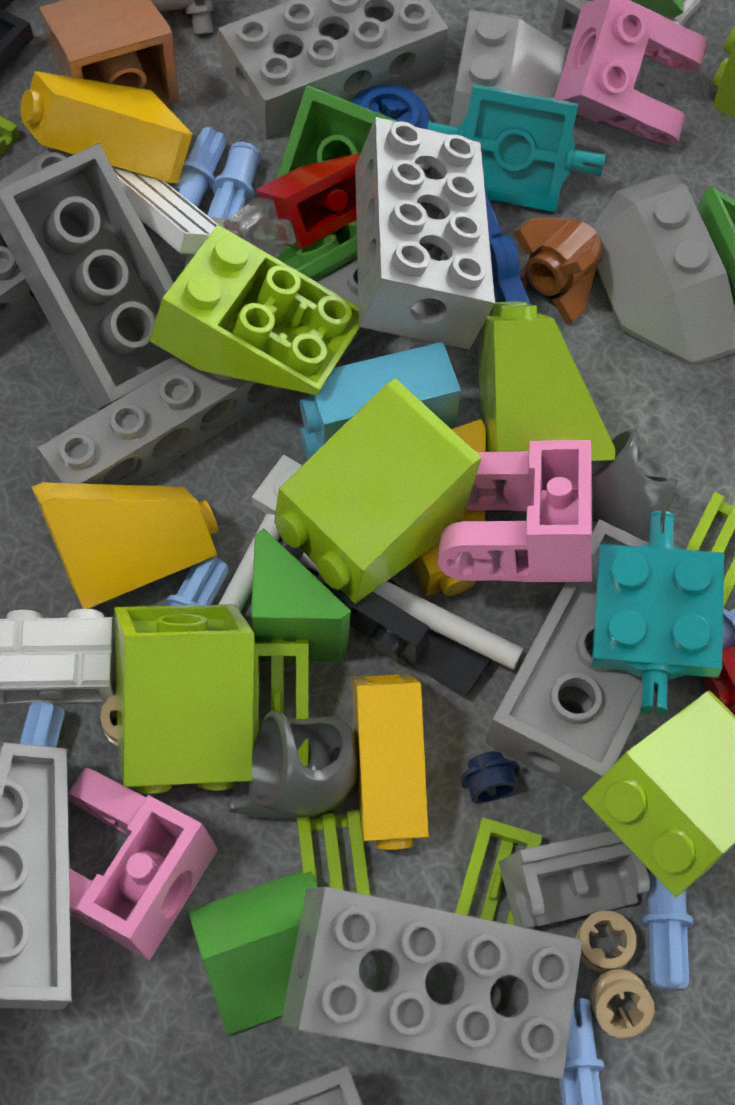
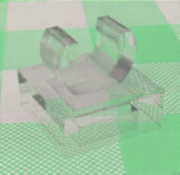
M257 197L223 222L225 229L274 258H277L279 253L285 249V244L293 245L297 242L292 222L287 219H278L274 200Z

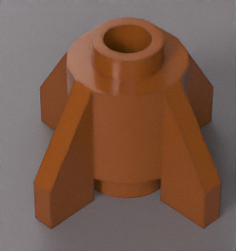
M560 218L527 219L513 231L525 254H529L526 266L519 270V277L523 287L531 284L538 292L547 296L559 293L553 300V303L565 324L573 322L586 309L596 266L603 256L602 242L597 232L580 220Z

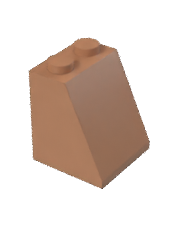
M61 0L39 7L45 40L60 75L148 89L165 105L180 101L172 31L151 0Z

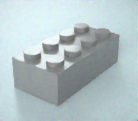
M100 143L0 189V233L97 410L132 392L182 362L181 359L149 341L161 300L174 282Z

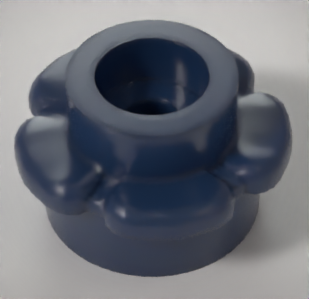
M486 752L469 760L467 763L468 770L461 776L462 788H468L472 802L482 804L507 798L515 794L519 790L516 774L520 771V766L517 761H509V759L504 758L501 752ZM496 787L494 796L487 793L486 790Z

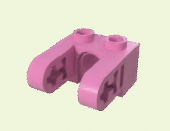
M630 0L590 1L582 5L554 99L578 103L577 114L594 122L604 121L638 137L667 145L677 144L686 118L685 114L633 88L643 56L676 70L694 72L701 69L708 40L702 35Z
M591 440L529 441V451L477 452L482 459L465 510L527 511V521H464L448 525L442 530L439 538L438 566L440 570L451 578L464 581L592 582ZM497 480H504V482L498 483Z
M84 768L69 790L68 799L81 810L123 833L128 838L103 876L97 874L94 880L91 881L69 868L70 916L150 961L214 858L218 848L201 822L149 795L146 798L97 771Z

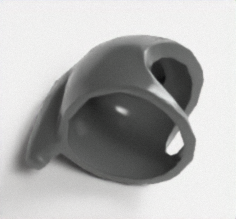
M637 429L626 430L612 439L615 446V460L592 461V532L600 519L648 542V516L654 511H661V525L665 511L669 510L675 498L678 481L673 478L645 476L641 472L637 459L640 441Z
M272 710L267 713L261 723L252 750V781H249V794L246 798L228 801V811L256 817L295 820L297 817L309 816V818H315L338 810L351 797L359 779V746L352 728L338 717L325 716L308 719L286 718L279 711ZM308 738V766H304L297 750Z

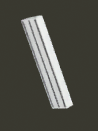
M112 166L138 217L180 254H196L218 224L165 181Z

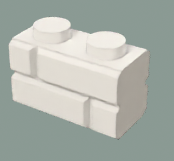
M93 609L72 610L68 613L67 618H44L41 613L36 611L14 610L7 614L6 619H0V705L32 704L33 702H49L52 704L105 703L107 698L113 696L116 692L113 617H104L103 613Z

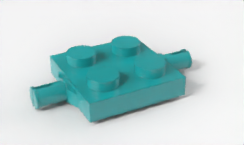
M474 84L472 87L468 113L460 127L433 123L432 121H429L427 130L448 135H460L468 140L480 142L484 188L489 200L556 212L560 189L570 170L601 177L606 154L575 149L573 128L578 103Z
M654 511L648 516V544L638 547L599 544L592 667L625 670L635 676L642 677L640 711L651 715L655 691V715H664L668 712V679L671 680L685 675L719 678L722 670L724 553L684 550L673 546L675 515L665 511L661 533V511Z

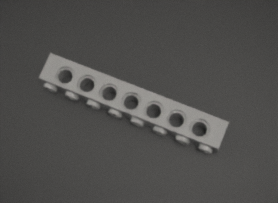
M356 258L317 283L359 307L358 259ZM360 327L342 357L383 332ZM182 361L37 447L46 477L50 483L134 485L289 389L200 371Z

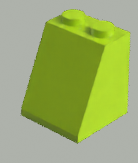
M496 302L492 308V313H489L478 333L480 419L486 428V452L529 451V441L591 440L592 461L615 460V446L555 319L537 313V305H527V302Z
M394 378L378 391L279 488L274 523L280 536L289 546L293 548L299 547L317 565L321 577L330 587L336 590L341 589L356 604L438 544L440 534L445 527L456 522H462L482 457L402 383Z
M235 604L114 607L119 769L124 787H134L135 790L142 793H162L171 790L172 785L197 783V786L202 789L225 790L232 788L235 782L252 781L254 631Z
M710 690L627 751L582 797L675 898L709 871L735 846V715Z

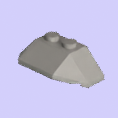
M470 10L455 88L450 126L460 127L466 117L474 84L554 99L563 70L566 48L521 17Z
M665 174L616 191L592 228L597 232L603 247L602 260L597 264L596 272L620 329L655 349L678 357V360L689 365H696L734 354L735 305L728 275L687 185Z

